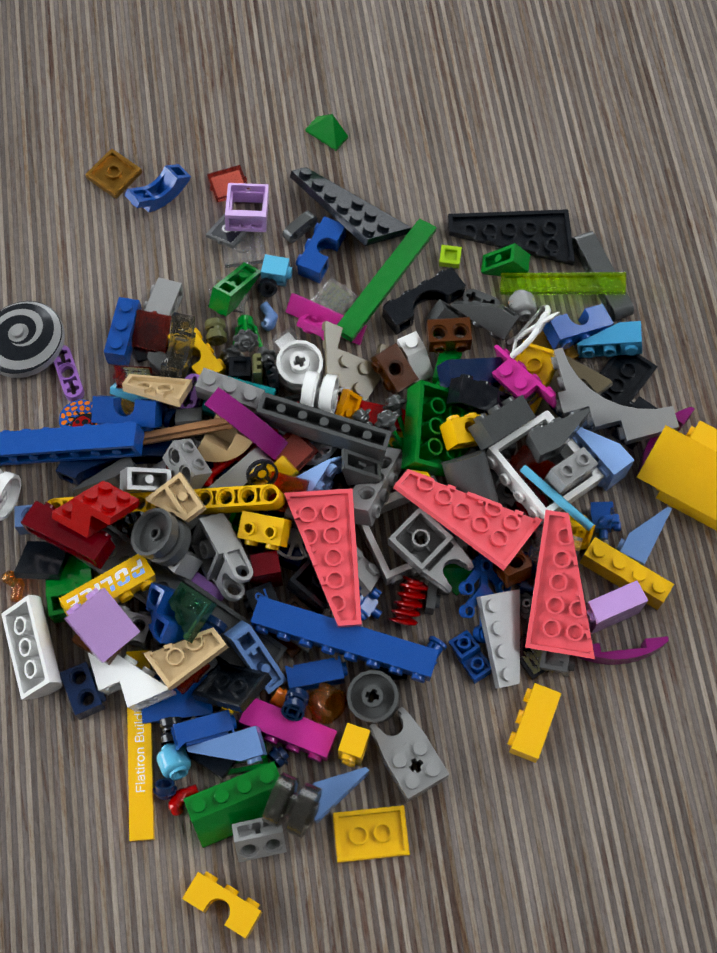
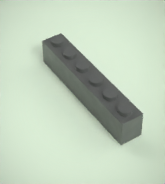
M265 392L262 393L256 410V415L271 428L339 449H347L383 462L392 433L382 428Z

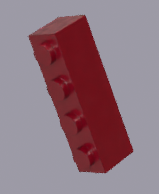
M35 501L20 522L29 533L101 569L116 547L111 540V535L100 530L91 537L86 538L52 519V511L56 509L48 502L42 504Z

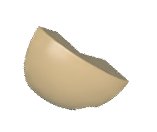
M233 428L205 434L198 450L205 461L224 462L240 456L250 447L252 441Z

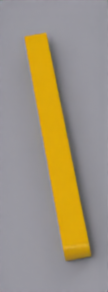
M272 484L194 489L202 503L210 497V502L204 505L207 509L200 515L238 513L242 511L278 510L285 504L284 494ZM153 492L130 493L132 496L140 499L139 507L141 503L145 502V506L142 509L138 507L132 512H146L153 508H159L145 499ZM277 493L273 501H268L270 495ZM250 495H254V499L247 503V498ZM232 496L231 502L225 504V500ZM74 497L53 498L47 502L58 508Z

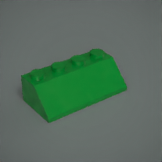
M274 761L183 799L202 848L233 836L232 824L276 814L281 816L293 811Z

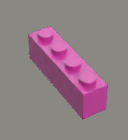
M257 698L242 713L239 724L243 729L258 726L262 736H265V741L277 745L278 742L286 745L287 750L299 754V751L307 753L309 759L319 763L321 760L327 762L337 738L336 730L304 717L299 721L288 720L282 715V708Z

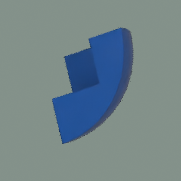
M151 582L147 595L146 610L151 613L152 623L148 624L152 635L159 643L169 644L185 639L194 633L209 615L212 607L176 589Z

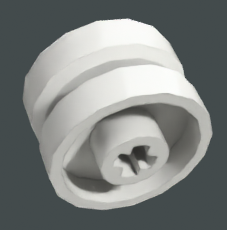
M295 340L281 348L277 355L276 368L279 382L287 391L301 394L307 371L318 372L321 380L323 379V357L320 350L314 344L308 341Z
M307 371L303 381L300 403L335 414L339 393V376L326 374L321 384V376L318 372Z
M1 469L0 521H3L10 515L17 503L21 490V478L19 475L11 472L3 473Z

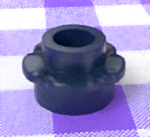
M273 746L272 750L267 754L272 762L274 761L279 769L284 764L287 766L288 761L286 759L289 758L287 752L281 746L278 748Z
M162 778L155 783L153 793L161 800H168L176 794L177 786L173 780Z

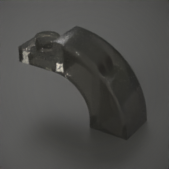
M177 312L172 314L170 341L166 357L161 364L160 377L185 379L187 376L196 333H194L195 316Z

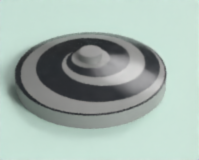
M22 301L8 305L0 310L1 375L11 378L32 376L43 371L56 360L64 345L65 330L59 316L52 308L40 302Z

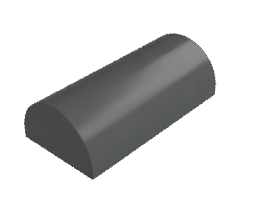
M479 450L441 463L447 485H453L459 491L471 492L499 503L485 450Z

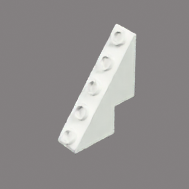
M88 652L98 691L109 695L122 689L127 707L136 712L176 695V691H170L162 679L159 681L154 678L156 674L154 671L145 666L140 669L136 666L138 661L127 654L124 658L118 654L113 662L108 665L105 662L101 663Z

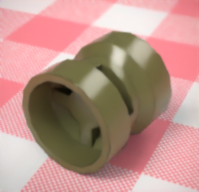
M219 317L207 319L204 323L205 330L207 331L206 342L213 346L226 343L227 334L224 332L226 328L225 320Z

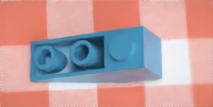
M641 321L619 322L578 342L579 358L642 354Z

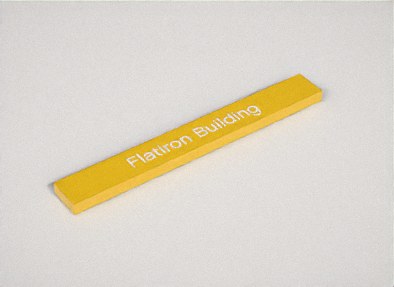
M150 650L126 652L128 656L138 661L137 667L142 669L145 666L151 670V664L143 654ZM127 707L129 841L155 840L152 724L142 723L141 710L136 712Z

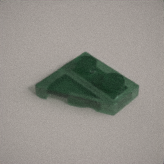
M183 582L179 584L168 601L171 609L175 612L177 623L183 629L184 639L190 643L194 641L217 606Z

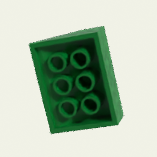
M420 380L407 389L401 469L425 471L432 476L445 477L441 463L461 457L469 449L463 448L447 451L439 426L447 421V417L457 414L459 417H464V415L472 413L446 404L449 388Z

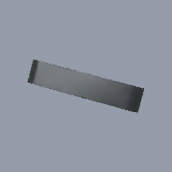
M589 231L572 237L573 250L612 321L633 315V303L595 233Z

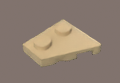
M181 472L145 498L149 503L168 511L188 523L207 509Z

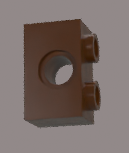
M397 343L370 358L372 368L377 374L381 375L384 380L382 382L383 386L392 395L418 380L417 375ZM390 365L396 367V375H392L389 372Z

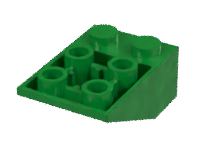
M72 554L68 557L60 580H46L48 614L54 624L65 622L64 618L67 617L60 605L59 598L94 579L93 569Z

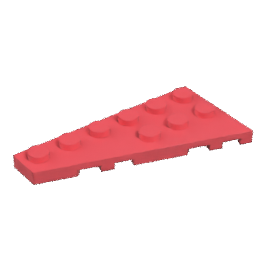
M407 469L393 487L503 571L543 520L538 517L531 518L523 515L524 512L519 510L507 509L498 502L474 493L459 491L453 485L448 484L446 486L435 482L434 478Z
M353 488L284 493L338 628L362 626Z
M546 510L525 648L595 659L569 513Z

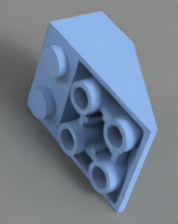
M581 427L572 437L580 448L585 447L598 462L596 467L604 475L598 486L603 487L607 491L626 477L634 459L620 443Z
M341 456L330 458L289 480L288 483L291 485L284 486L281 492L283 494L288 493L289 490L297 492L298 489L300 492L330 490L334 485L333 479L336 474L342 472Z

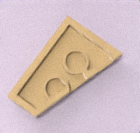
M129 374L122 383L124 392L181 407L193 387L192 379Z
M214 627L188 636L186 640L175 644L169 643L164 645V648L153 652L150 650L143 654L168 689L172 691L229 647Z

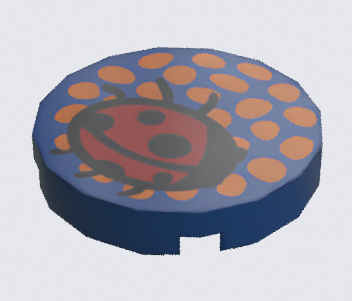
M76 400L67 404L59 416L60 428L63 426H83L84 424L99 425V423H91L92 402Z

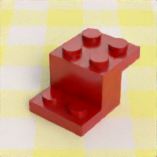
M101 481L53 510L52 519L89 538L137 509L140 499L128 492L122 491L109 482Z

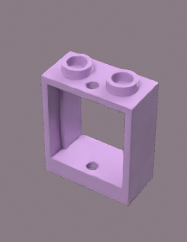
M228 183L225 209L226 231L266 232L269 184ZM233 203H263L262 211L233 210Z

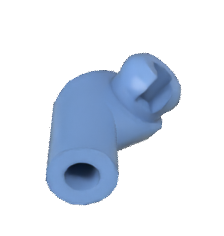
M264 302L260 305V309L265 315L264 321H261V327L266 331H270L275 328L278 315L268 302Z

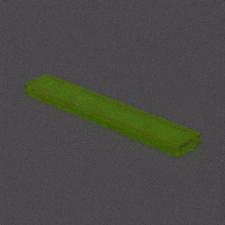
M626 272L501 273L500 294L512 295L517 290H526L533 295L626 294Z

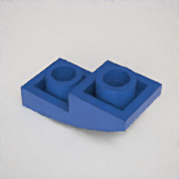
M468 630L448 641L454 654L474 684L492 673L489 661L480 651L479 644Z

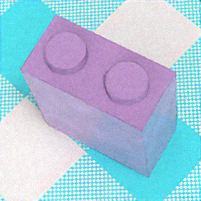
M638 581L588 601L586 611L590 634L639 614L648 602V599Z
M94 588L85 596L87 600L82 605L76 603L66 611L68 616L64 619L101 663H104L141 631L105 588L100 590Z

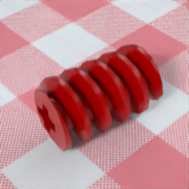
M402 576L407 580V583H400L399 586L405 590L404 592H397V595L402 600L394 601L399 606V609H391L396 618H389V620L406 626H414L418 622L413 617L420 616V612L415 608L423 607V604L418 599L426 598V595L421 591L428 590L429 587L420 580Z

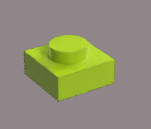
M442 245L439 266L459 269L462 247Z

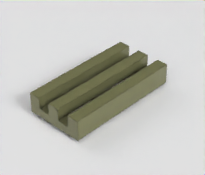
M255 353L252 355L254 383L263 385L264 372L261 353Z

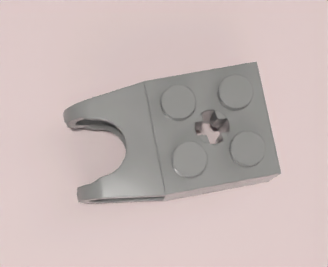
M420 508L388 538V546L419 575L445 593L452 591V586L443 574V568L446 565L457 564L468 571L474 568L472 561L453 539V536ZM416 538L418 540L423 538L424 544H417Z
M224 513L199 518L189 547L194 554L204 561L200 567L207 580H213L225 599L233 602L239 601L245 593L243 583L250 581L253 576V568L243 549L242 542L237 538L231 522L227 520ZM242 570L247 572V576H241ZM234 587L238 590L239 594L232 595L228 592L227 588Z
M403 707L397 709L403 729L399 734L394 736L386 735L375 723L369 725V728L385 767L406 803L445 781L449 773L426 734ZM412 763L420 765V772L417 773L416 770H410Z

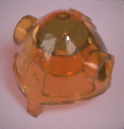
M320 683L319 688L309 693L307 707L312 714L311 720L321 724L334 722L344 712L347 705V697L342 690L334 688L328 683Z

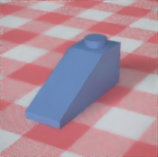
M665 508L629 533L626 540L621 538L616 550L644 566L672 508Z
M241 620L224 633V636L247 668L269 673L272 679L264 688L268 694L287 681L250 624Z
M258 726L187 747V751L191 753L241 762L247 761L248 765L261 762V757L267 755L261 730Z
M367 767L314 782L311 786L307 784L297 793L299 796L296 799L297 803L317 824L369 775V770Z

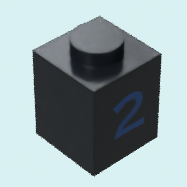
M271 581L245 591L247 599L243 600L248 613L251 611L254 613L259 596L279 601Z

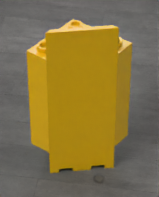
M699 421L696 427L691 425L687 434L684 435L665 425L637 478L659 491L656 499L717 531V429Z

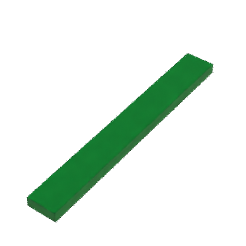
M419 218L337 324L343 327L341 337L350 342L355 339L435 234L437 227Z

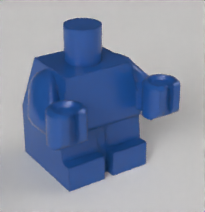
M613 501L590 502L591 518L593 524L596 525L595 531L599 533L600 540H608V533H611V529L621 531L620 517L618 514H615Z
M375 587L365 597L360 593L362 621L370 617V615L378 619L382 614V611L376 608L379 595L382 592Z

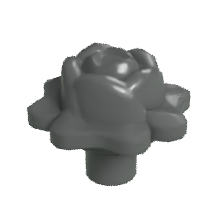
M525 592L523 596L520 595V616L524 620L529 618L533 596L528 592Z

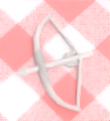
M549 305L539 306L536 314L531 317L519 333L507 340L508 345L513 343L510 357L514 359L524 351L537 335L541 333L545 324L553 320L560 312L550 315L551 308ZM544 311L537 323L528 328L540 312ZM531 333L529 337L519 347H517V341L522 339L527 334Z

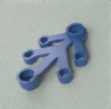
M482 554L477 555L472 560L474 565L473 571L465 581L459 584V592L462 595L472 594L469 600L459 608V614L462 618H472L474 616L475 606L477 605L476 597L494 594L488 587V579L495 586L497 593L511 591V587L506 588L502 580L493 571V563ZM479 579V587L474 592V583ZM479 614L480 625L474 628L473 638L477 643H486Z

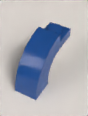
M179 164L166 165L161 174L152 183L144 187L129 188L124 196L136 208L143 207L147 212H153L176 198L185 188L191 176Z

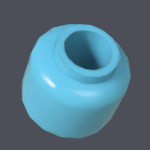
M174 743L164 745L156 757L162 775L171 780L182 779L188 774V770L191 767V760L185 747L182 746L176 751Z

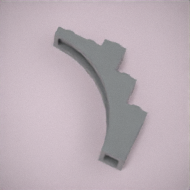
M563 348L554 349V357H551V363L554 370L558 369L560 376L557 377L558 387L560 390H564L557 393L555 408L557 413L561 412L563 418L569 416L571 412L577 409L582 411L589 408L590 412L586 419L588 426H592L593 430L597 431L620 425V427H617L620 440L624 439L625 445L660 436L665 425L676 431L678 430L679 424L673 406L658 409H637L607 400L591 390L577 376L569 364Z

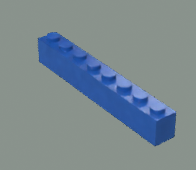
M133 421L116 424L108 422L102 425L84 424L83 426L75 427L63 426L61 428L43 427L42 429H22L21 431L3 430L0 432V466L142 456L145 432L137 422Z
M259 596L251 619V626L255 628L254 631L260 634L267 635L269 632L276 634V637L283 641L296 640L303 647L312 648V646L322 648L321 651L329 655L338 653L344 655V659L352 662L361 660L366 662L367 666L374 669H379L380 667L387 668L389 673L397 676H402V673L410 675L412 680L424 683L425 680L430 682L439 650L361 626L338 628L335 618L263 596Z

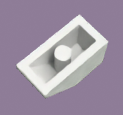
M415 331L397 339L399 348L418 377V380L414 383L432 378L434 372L426 347L418 333Z

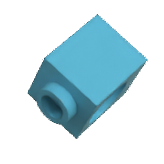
M265 254L261 269V279L266 277L268 279L272 278L276 281L277 285L286 286L287 280L292 278L293 267H290L289 258Z

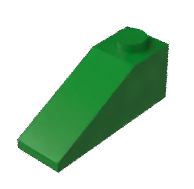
M245 262L213 287L209 308L218 314L228 316L238 307L261 275V270Z

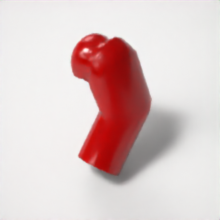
M196 784L179 789L172 796L168 803V809L171 810L172 815L179 816L184 812L183 805L185 802L183 799L198 793Z

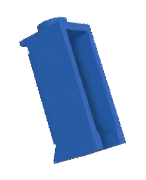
M338 656L337 660L329 658L293 665V668L285 666L289 689L298 687L307 691L344 684V676H348L346 662L341 663L340 656Z
M229 710L173 724L171 732L176 751H178L182 746L186 749L189 746L218 738L228 733H234V729H237L234 715H230Z

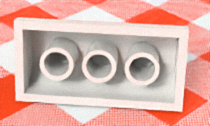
M27 595L1 614L21 700L43 697L56 692L63 686L41 597Z

